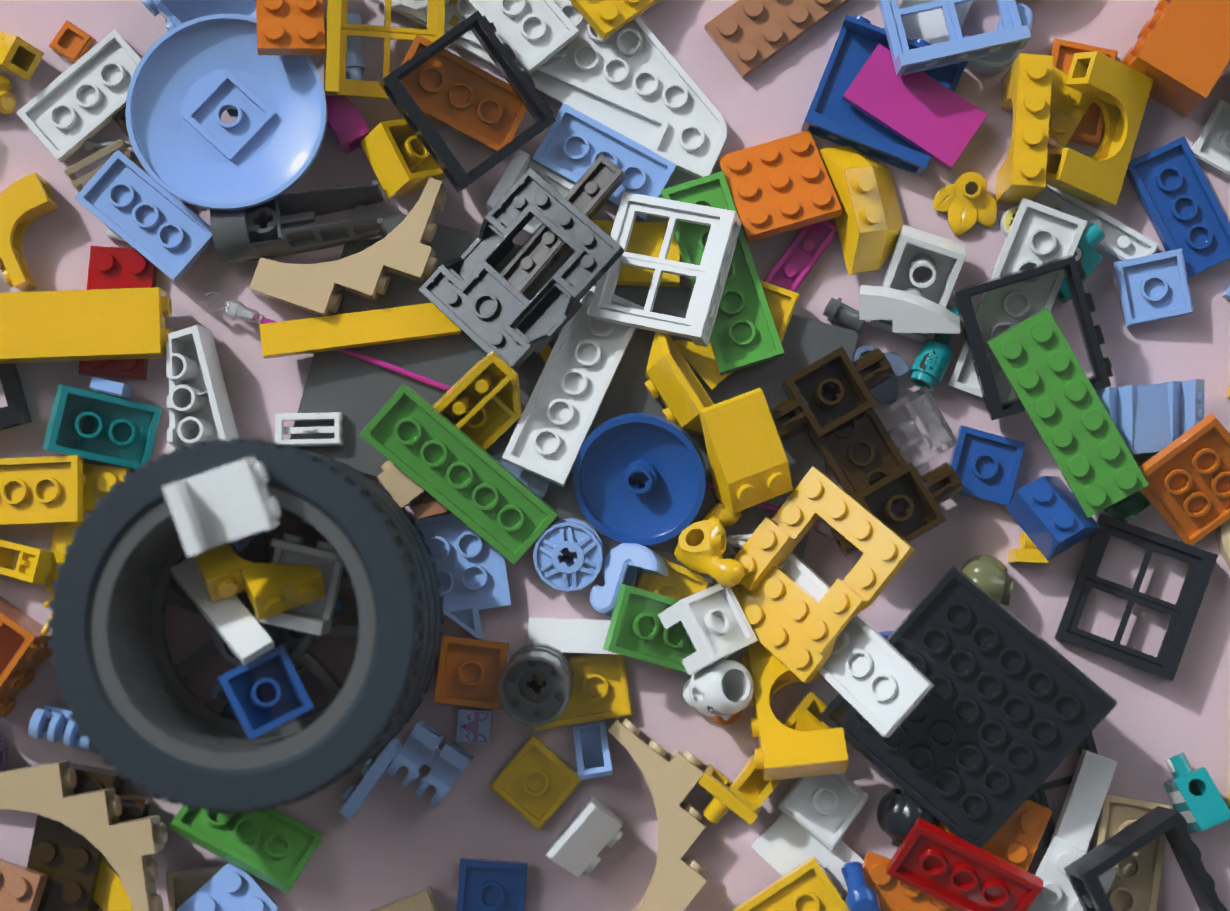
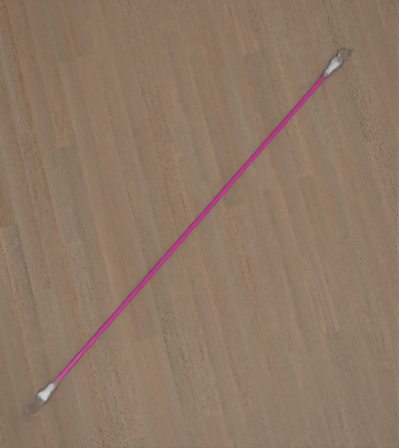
M203 292V294L207 297L211 296L212 294H219L217 292H210L206 295V293ZM221 294L219 295L222 298V302L226 303L224 309L219 308L212 311L207 307L206 302L199 301L204 303L207 310L211 312L223 310L227 317L235 320L242 319L258 324L276 322L265 318V315L260 314L256 310L246 307L242 302L234 299H228L225 302ZM349 348L336 350L446 392L452 387ZM707 481L706 488L715 491L714 484ZM765 502L754 505L773 513H777L780 509ZM816 520L811 528L817 533L828 536L835 542L830 531L833 527L824 520Z

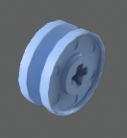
M576 518L559 519L550 524L536 541L533 552L534 566L540 578L552 588L566 592L580 590L591 584L599 574L605 556L604 543L598 531L586 521ZM565 548H568L570 552L577 553L573 561L569 557L562 556Z

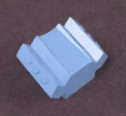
M1205 379L1170 381L1150 385L1107 387L1096 390L1097 395L1133 457L1156 455L1204 419Z

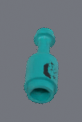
M949 306L947 308L949 311L959 316L957 307ZM939 333L936 340L928 339L923 343L910 370L912 374L910 378L911 383L927 391H934L935 387L941 384L954 356V351L948 346L953 334Z

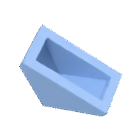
M605 720L572 725L579 780L613 775Z

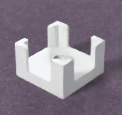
M720 584L686 597L658 614L665 629L681 621L696 649V652L682 660L688 675L694 674L722 658L726 659L758 641L731 587H724Z

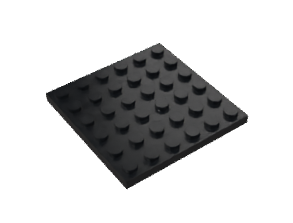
M953 564L886 639L934 685L932 689L889 738L883 737L840 693L820 713L819 718L832 729L843 728L845 740L959 838L982 848L1117 705V701Z

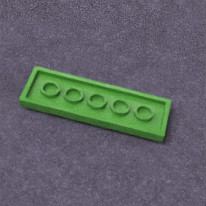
M723 171L661 190L663 199L732 210L737 213ZM677 221L674 236L683 263L700 266L711 226ZM742 225L709 341L720 376L784 356V350ZM688 277L693 291L696 278Z
M1048 308L986 342L1087 518L1149 485Z
M405 382L359 434L512 564H515L558 516L557 511Z

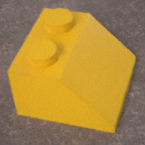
M405 119L380 122L360 141L388 199L411 195L424 189L429 177L439 181L446 178Z

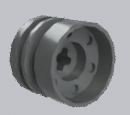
M539 643L521 647L511 656L499 681L498 697L502 708L511 719L525 726H542L553 722L563 713L573 688L574 672L569 659L561 650L549 644ZM535 674L539 675L540 680H544L542 686H538L537 681L532 680Z

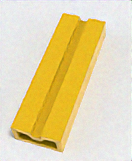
M159 287L0 293V364L166 358V341L168 340L166 334L172 333L171 329H166L165 319H167V316L172 315L171 298Z

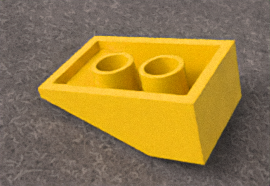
M757 388L699 410L716 498L733 514L793 490L788 460L762 389Z

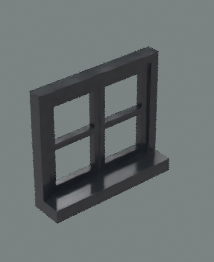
M1100 513L1097 523L1101 528L1091 536L1054 638L1153 674L1156 678L1171 682L1176 675L1218 555ZM1110 536L1146 548L1132 589L1096 576ZM1153 551L1190 564L1176 604L1139 592ZM1091 588L1128 600L1113 641L1077 628ZM1134 603L1171 616L1157 657L1120 644Z

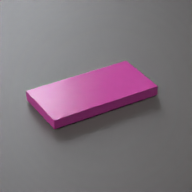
M881 44L877 45L842 97V100L924 154L931 156L932 159L949 170L953 167L988 115L922 71L897 77L891 51Z

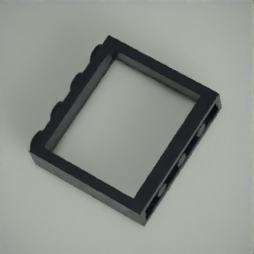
M479 10L387 75L379 83L457 192L465 189L556 121L553 117L554 113L549 107L550 103L544 97H539L534 90L535 82L527 71L519 69L514 61L516 56L507 43L504 42L502 44L495 35L497 31L493 22L490 23L485 15L482 16ZM471 30L536 123L466 173L403 86L401 80Z
M1068 255L952 291L988 417L992 421L1024 412L1025 409L1019 398L1003 403L1000 401L970 297L1063 269L1093 374L1088 379L1095 391L1111 386L1109 377L1113 376L1112 365L1108 357L1103 358L1100 345L1105 344L1104 336L1100 325L1094 326L1091 313L1096 311L1094 301L1090 292L1085 294L1082 280H1086V273L1083 270L1081 260L1076 261L1075 256Z
M1157 806L1064 868L1084 911H1114L1098 877L1164 833L1200 911H1228L1223 903L1220 902L1214 889L1215 882L1210 874L1207 873L1202 863L1201 851L1190 837L1186 819L1179 811Z

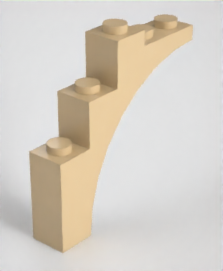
M429 177L418 202L406 218L382 240L359 253L336 261L316 264L282 263L260 257L249 289L262 297L322 317L329 316L332 312H337L342 299V294H339L340 289L377 302L379 295H384L390 282V276H387L388 272L424 284L427 277H430L435 272L438 264V258H435L436 253L433 248L425 244L426 242H432L437 228V224L434 223L438 211L442 212L447 202L448 193H445L446 189L443 182Z
M616 718L609 727L608 732L628 750L641 769L653 796L658 819V850L654 872L645 895L635 911H684L707 882V878L703 874L705 867L691 856L687 860L683 858L684 854L706 827L704 822L701 821L704 815L690 803H687L685 807L681 805L682 801L704 774L703 770L699 768L702 761L688 750L684 754L676 750L668 760L664 757L668 751L653 739L648 744L638 736L641 730L628 719L621 722Z
M70 760L0 772V810L36 813L61 822L81 834L106 857L119 875L131 901L133 911H163V900L161 895L157 894L155 880L158 879V865L151 855L163 850L164 843L167 842L166 825L164 822L161 823L160 815L119 821V816L122 813V803L119 795L115 794V787L74 794L77 776L75 769L70 766Z

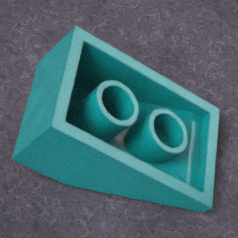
M58 384L42 448L138 469L141 467V464L150 461L162 408Z

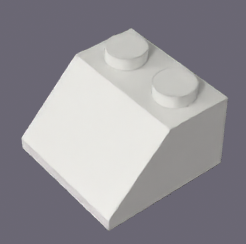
M592 795L549 845L546 856L576 877H579L583 871L589 874L600 862L601 858L598 854L605 845L612 848L623 835V832L619 830L623 826V821Z

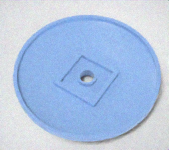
M212 14L189 20L171 29L159 38L144 54L134 71L127 92L126 127L129 140L141 165L167 192L180 200L202 208L240 210L261 205L282 195L294 186L309 170L317 157L325 136L327 125L326 94L318 70L309 55H258L257 19L255 17L240 14ZM226 109H236L238 111V118L234 123L225 124L221 121V115Z

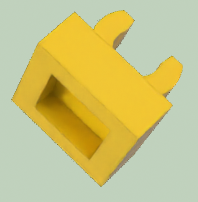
M1025 532L1020 533L1019 536L1020 548L1008 550V563H1049V560L1037 549Z

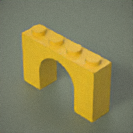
M1098 51L1074 53L1065 85L1091 97L1097 102L1104 116V136L1100 147L1091 157L1070 148H1048L1046 184L1093 205H1117L1154 79Z
M1020 53L1002 79L1001 109L1013 110V126L1007 158L996 172V204L1020 205L1022 198L1032 201L1045 188L1053 56Z
M759 641L748 646L747 655H741V664L750 672L754 683L752 700L747 706H754L755 717H750V729L752 738L758 737L759 749H754L756 770L763 769L764 781L846 773L848 755L843 728L798 731L788 728L779 722L770 707L772 697L783 686L802 681ZM818 672L812 680L825 678Z

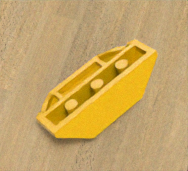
M850 146L821 149L818 152L842 208V214L835 218L848 276L878 271L894 249L902 225H904L891 169Z
M655 332L646 369L648 381L644 385L654 400L658 397L661 399L666 407L662 410L666 419L677 424L687 433L704 436L699 410L712 406L714 403L670 335Z
M492 351L459 379L433 407L481 448L486 450L522 415L518 374L495 351Z

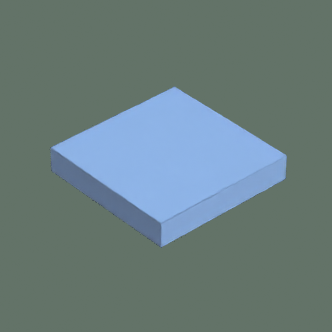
M1182 248L1114 262L1126 327L1194 313Z

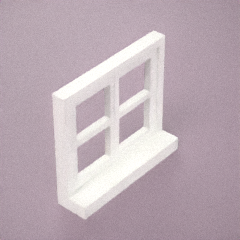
M623 192L610 237L620 244L625 252L597 281L588 316L595 320L689 338L695 345L708 347L742 225L736 211ZM637 213L669 219L659 258L626 252ZM677 221L711 226L700 266L667 260ZM622 265L655 271L644 310L611 304ZM663 272L696 278L685 318L652 312Z

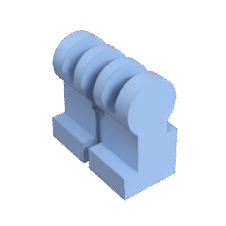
M50 703L45 704L43 709L37 708L34 711L28 728L29 737L47 739L48 742L52 743L61 741L65 746H77L82 750L93 751L91 749L93 744L87 736L82 737L79 733L80 726L77 721L73 722L69 715L72 712L69 707Z
M421 720L415 725L386 774L394 778L400 769L406 766L409 772L401 785L408 788L411 782L421 775L419 771L424 764L429 766L432 770L427 777L423 776L419 782L420 787L415 795L421 798L429 786H434L436 793L429 804L436 809L473 760L474 756L451 740L443 748H440L446 736Z

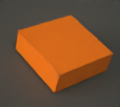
M66 20L48 46L74 64L90 50L96 40Z

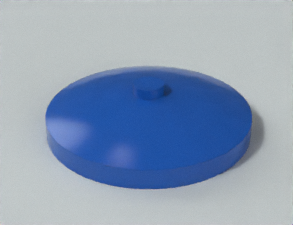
M628 413L602 423L582 444L573 467V489L582 513L597 530L607 537L622 543H637L642 546L653 545L677 536L695 519L706 493V466L697 444L680 426L654 414Z

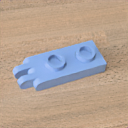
M401 738L392 739L377 759L371 757L360 771L364 776L357 787L352 784L342 796L340 801L344 805L339 812L349 820L356 816L404 745V741Z

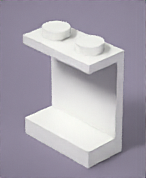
M255 455L162 487L187 557L279 525L278 517L281 515L279 505L274 496H269L265 485L268 482L266 469L261 461L257 462Z

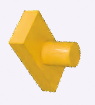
M709 763L703 770V776L697 782L714 796L702 811L703 815L710 822L717 825L731 809L751 825L759 816L761 806L755 812L729 790L733 782Z

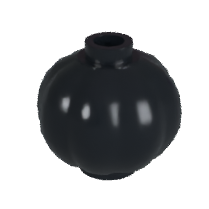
M902 788L890 790L879 801L876 815L878 824L892 838L891 844L896 847H900L918 818L937 827L940 825V821Z

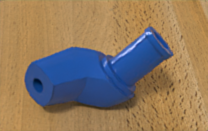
M853 861L845 864L841 868V872L847 885L848 894L845 902L849 911H882L876 891L868 886L862 863Z

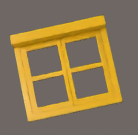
M326 0L324 90L326 96L390 100L379 85L380 81L346 79L347 36L383 39V79L389 75L390 40L413 41L418 34L431 42H435L444 35L445 0H428L427 30L391 27L392 0H385L384 26L347 23L348 0Z

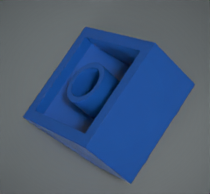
M1041 476L1017 490L1006 509L1047 560L1052 559L1101 528L1092 516L1086 517L1074 494L1056 476Z
M283 645L261 655L245 666L241 665L218 676V680L249 741L276 731L310 714L315 708Z

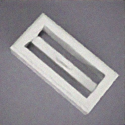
M343 413L275 414V443L291 447L343 446ZM334 420V426L283 427V421ZM334 433L333 439L283 440V434Z

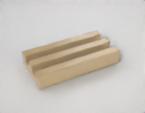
M122 138L64 170V173L69 177L78 193L84 188L82 183L93 178L104 164L79 178L75 172L118 148L139 167Z

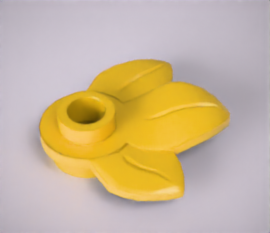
M970 171L961 174L956 179L955 184L942 187L936 193L932 208L934 210L948 212V223L951 231L956 236L969 231L976 221L990 228L996 221V201L987 193L985 178L977 172ZM969 182L976 184L977 189L973 194H968L965 190Z

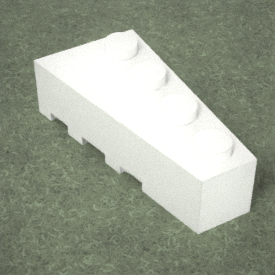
M195 325L166 334L168 336L166 341V377L169 378V395L166 396L167 409H169L167 442L170 443V452L182 446L191 448L193 443L208 442L216 439L231 441V438H239L212 330Z

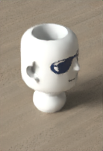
M720 660L692 674L691 678L683 686V698L689 706L696 708L699 713L707 717L721 716L724 720H729L732 714L742 711L751 702L754 693V683L750 672L743 664L735 660Z

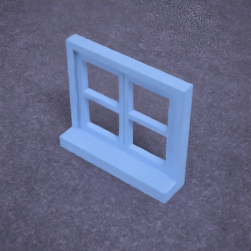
M878 0L897 77L1023 49L1031 38L1029 26H1022L1015 0H996L1003 29L964 38L962 37L955 5L975 0H937L901 9L898 7L897 0ZM942 8L950 41L909 50L901 17Z

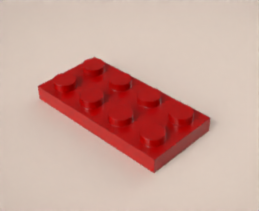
M91 246L87 290L156 287L157 267L136 249ZM149 359L79 361L78 374L93 377L147 380Z
M921 818L917 819L888 863L886 874L960 911H1027L1043 889V879Z

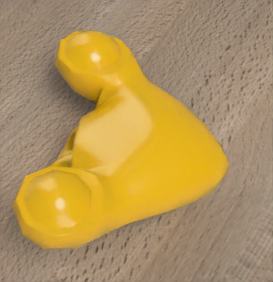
M720 501L717 502L698 522L690 524L681 531L679 542L674 551L675 557L686 567L711 576L721 586L733 587L741 582L745 575L743 563L734 559H723L722 557L727 546L724 527L735 524L741 517V511L733 514Z

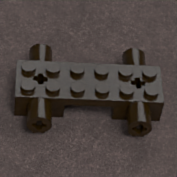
M842 346L786 378L781 387L789 399L770 409L771 416L781 441L806 427L841 488L905 542L909 543L947 521L938 505L963 491L961 480L947 462L923 476H920L912 462L906 463L873 407L877 403L869 391L894 377L891 364L879 348L852 362ZM823 388L827 392L833 391L835 393V396L832 398L833 401L822 397ZM892 502L895 506L899 504L903 506L904 511L900 513L902 518L899 515L892 514ZM831 528L830 531L836 544L847 558L860 551L836 529Z
M70 762V766L75 769L77 776L74 794L115 787V794L119 795L122 803V813L119 816V821L149 817L151 799L149 797L122 793L124 779L118 775L119 771ZM37 815L27 868L48 875L37 911H98L99 905L92 903L102 853L81 834L61 822L41 815Z

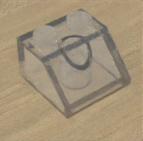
M926 386L901 398L877 413L906 463L912 462L915 467L959 443Z

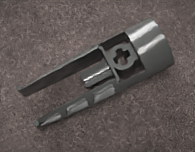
M373 180V186L342 187L283 194L269 202L246 209H210L212 235L220 263L225 266L256 261L260 257L268 259L354 243L380 235L383 239L388 234L382 218L317 224L315 216L355 209L357 205L368 206L382 202L383 196L378 181Z

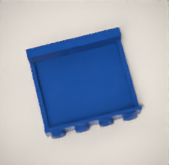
M846 15L801 130H810L814 136L840 146H850L871 158L921 177L928 166L931 156L924 154L842 100L843 95L877 45L881 44L890 50L885 27L882 29L872 25L868 19L862 16L855 15L851 17ZM906 38L909 50L930 45V43L922 39L911 40ZM968 61L922 72L955 93Z

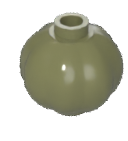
M978 555L967 560L961 571L999 603L1009 606L1014 580L1006 578L1007 567L999 559L989 555Z

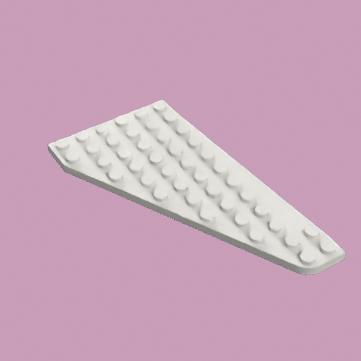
M370 0L384 7L385 0ZM392 0L391 10L427 29L428 0ZM445 0L444 34L454 28V26L449 25L454 14L458 17V24H460L475 13L466 0H457L455 7L451 3L452 0ZM553 0L579 30V36L530 74L535 82L534 89L562 105L564 103L650 149L676 164V168L697 178L711 175L726 141L727 128L725 120L640 17H636L602 40L569 0ZM471 30L453 43L497 68ZM515 59V60H514L515 63L517 64V66L519 67V69H520L521 71H523V70H524L523 67H522V66L518 63V61Z

